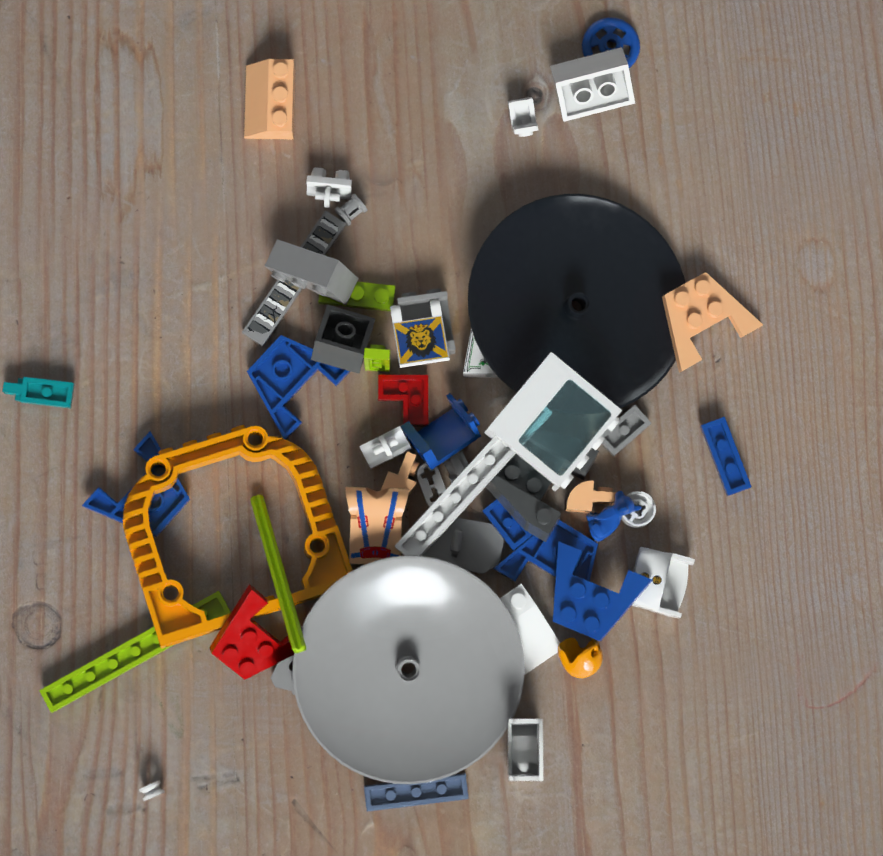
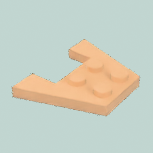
M706 272L662 296L679 373L702 360L690 338L729 317L740 338L763 326L756 317Z

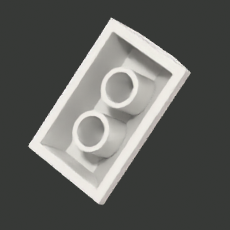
M622 47L550 66L563 122L635 103L629 67Z

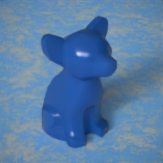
M623 491L616 492L614 505L605 507L600 513L590 512L586 515L591 536L598 542L604 540L617 529L623 515L639 511L642 507L635 506L633 500L625 496Z

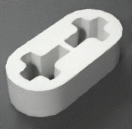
M424 463L417 471V479L425 501L431 507L434 503L430 501L433 497L431 489L436 488L438 495H442L446 488L438 468L435 467L431 470ZM426 468L430 472H435L432 476L434 483L432 485H429L427 478L422 479L421 477Z

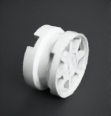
M642 491L631 492L626 495L633 500L635 506H641L642 509L623 515L621 520L632 528H641L649 524L656 513V505L653 498Z

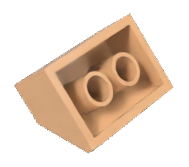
M267 59L246 66L244 139H294V59Z

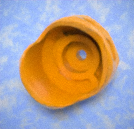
M568 638L558 645L557 653L567 673L573 677H589L596 673L602 664L603 652L598 640H590L584 648H580L574 638Z

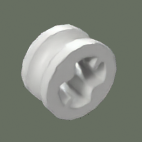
M160 780L139 789V792L144 794L143 801L165 792L164 789L160 788Z

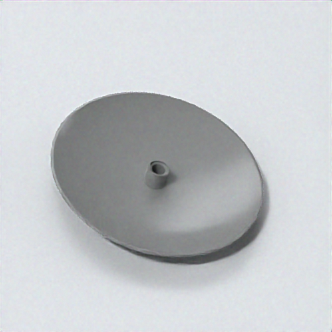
M396 556L362 565L337 580L322 594L310 610L301 627L307 648L304 652L294 653L293 684L302 718L311 734L329 755L342 765L365 777L395 784H418L454 775L471 766L491 750L508 728V719H513L516 713L524 683V654L515 622L501 599L487 584L455 564L424 556ZM405 663H413L415 665V669L411 673H404L401 668Z

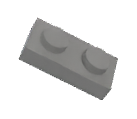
M636 405L619 418L621 419L612 431L607 429L602 435L605 438L602 445L613 457L651 425L649 419Z

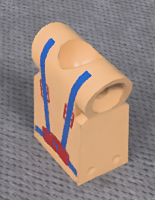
M346 487L347 503L351 514L349 563L368 564L380 559L401 556V552L395 548V545L402 538V515L406 506L409 489L387 488L375 491L367 487Z

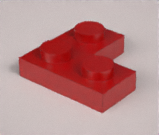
M378 375V401H403V424L409 421L412 426H428V375Z

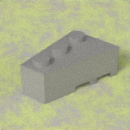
M278 239L265 264V267L272 272L271 276L282 282L288 280L299 288H307L347 305L359 279L337 259Z

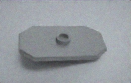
M456 518L423 556L440 559L455 564L467 571L483 574L500 563L504 538L493 524Z

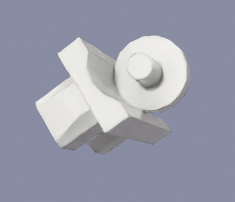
M314 167L311 176L307 175V195L315 196L317 200H324V207L329 208L331 201L340 202V199H351L352 180H350L348 171L338 170L336 171L335 178L326 177V170Z
M400 426L359 446L370 469L411 450Z

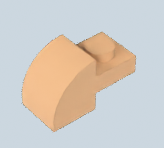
M406 452L398 475L388 471L381 490L387 488L409 489L408 496L414 491L417 482L408 478L409 476H415L419 463L416 462L417 457L415 454Z
M594 481L582 482L569 494L565 511L590 513L592 511V503L614 505L616 492H613V488L598 487V491H593Z

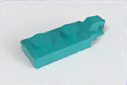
M23 377L18 378L17 383L4 382L2 392L4 394L16 395L15 401H20L21 403L71 409L75 384L72 382Z

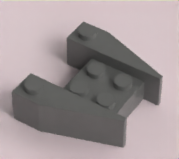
M537 430L523 446L558 474L561 468L566 470L587 444L578 438ZM591 448L586 454L589 460L581 469L576 467L571 474L584 480L596 461L599 451ZM516 453L487 484L486 488L525 531L547 542L561 516V512L542 502L552 482Z

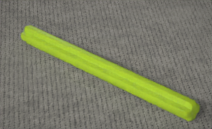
M258 494L252 496L250 501L291 647L294 653L304 652L307 647L263 495Z

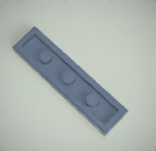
M466 773L451 775L427 783H382L364 786L367 812L469 799Z

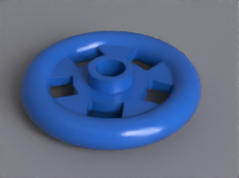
M613 17L603 18L594 22L586 30L582 39V52L584 57L594 55L592 47L597 45L600 52H605L621 47L623 49L625 44L630 46L629 55H625L628 67L630 68L639 56L640 40L635 29L626 21ZM616 28L625 33L622 39L618 35L613 34ZM604 29L607 34L599 39L595 34ZM614 42L616 47L609 48L607 43Z

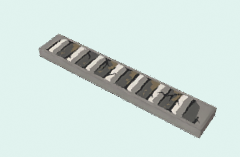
M325 210L301 247L326 256L346 227V223ZM277 280L242 333L264 347L303 289L293 285L288 280H285V282Z

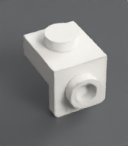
M532 97L507 101L511 129L514 134H518L519 137L533 135V131L539 130Z

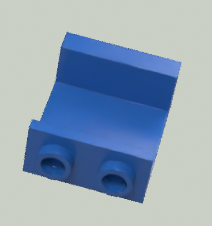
M451 393L446 395L452 409L428 424V426H425L418 432L409 421L400 426L409 443L431 470L481 437L477 429L480 423L472 412L467 414L468 409L461 399L456 400Z

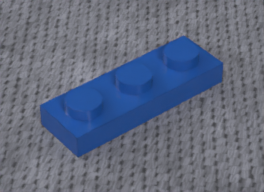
M725 417L701 425L700 428L726 496L751 488L752 486Z

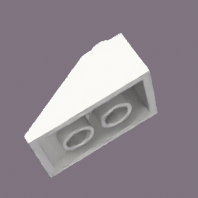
M521 583L500 599L514 620L521 639L525 675L556 654L560 642Z

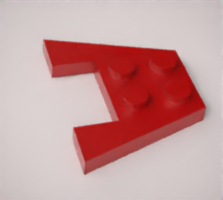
M250 584L209 647L211 654L244 680L294 655L288 635L280 642L252 619L254 615L268 604L265 596Z

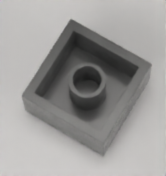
M327 305L315 339L311 360L359 374L364 361V349L368 348L375 318Z

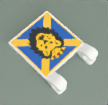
M439 299L430 300L432 317L402 321L400 305L390 307L400 368L450 360Z

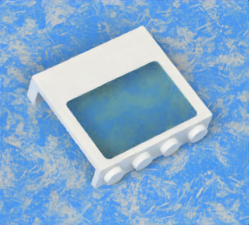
M551 352L484 433L491 439L494 436L500 439L554 485L551 489L556 491L560 486L565 489L574 478L571 475L572 471L576 467L581 469L589 460L586 454L591 448L596 451L605 440L602 436L607 429L612 431L621 419L617 416L622 410Z

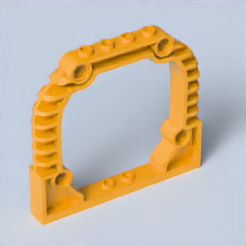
M240 425L232 428L231 433L221 435V432L207 436V440L197 443V440L183 443V448L173 450L170 447L158 451L159 455L148 460L145 467L146 474L136 482L126 499L123 511V528L161 649L221 630L230 615L227 614L207 621L204 611L190 605L183 599L182 585L176 580H168L163 570L150 529L148 513L154 495L172 488L180 473L238 455L251 462H259L271 458L288 471L296 486L311 533L303 547L306 557L310 559V564L301 581L303 590L291 594L294 605L320 598L337 580L353 571L318 469L310 456L298 445L280 437L268 436L266 430L260 426L246 428L245 425ZM252 435H258L261 437L262 443L258 446H253L249 443L248 438ZM155 465H162L166 471L161 476H155L152 474L151 469ZM320 541L323 544L324 550L320 553H315L311 550L310 543ZM169 587L175 588L178 591V596L174 600L166 599L163 595L165 589ZM274 595L265 597L268 604L254 615L252 619L280 611L278 598L275 599Z

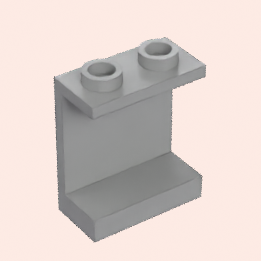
M430 289L426 291L427 294L417 295L416 292H408L402 294L401 298H397L401 309L402 321L432 317L430 300L439 299L449 355L455 354L447 291L441 292V289Z

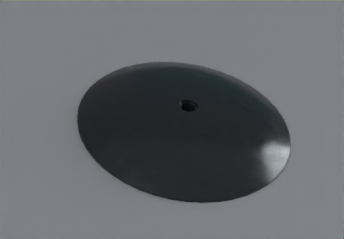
M553 195L535 200L512 212L487 237L476 256L471 270L467 298L471 329L482 356L499 379L517 393L552 352L616 406L622 408L650 392L667 375L675 363L676 358L662 296L686 282L681 266L667 241L656 228L635 211L620 203L594 195ZM572 301H577L581 304V311L573 309ZM571 380L566 381L546 406L552 411L576 415L609 412Z

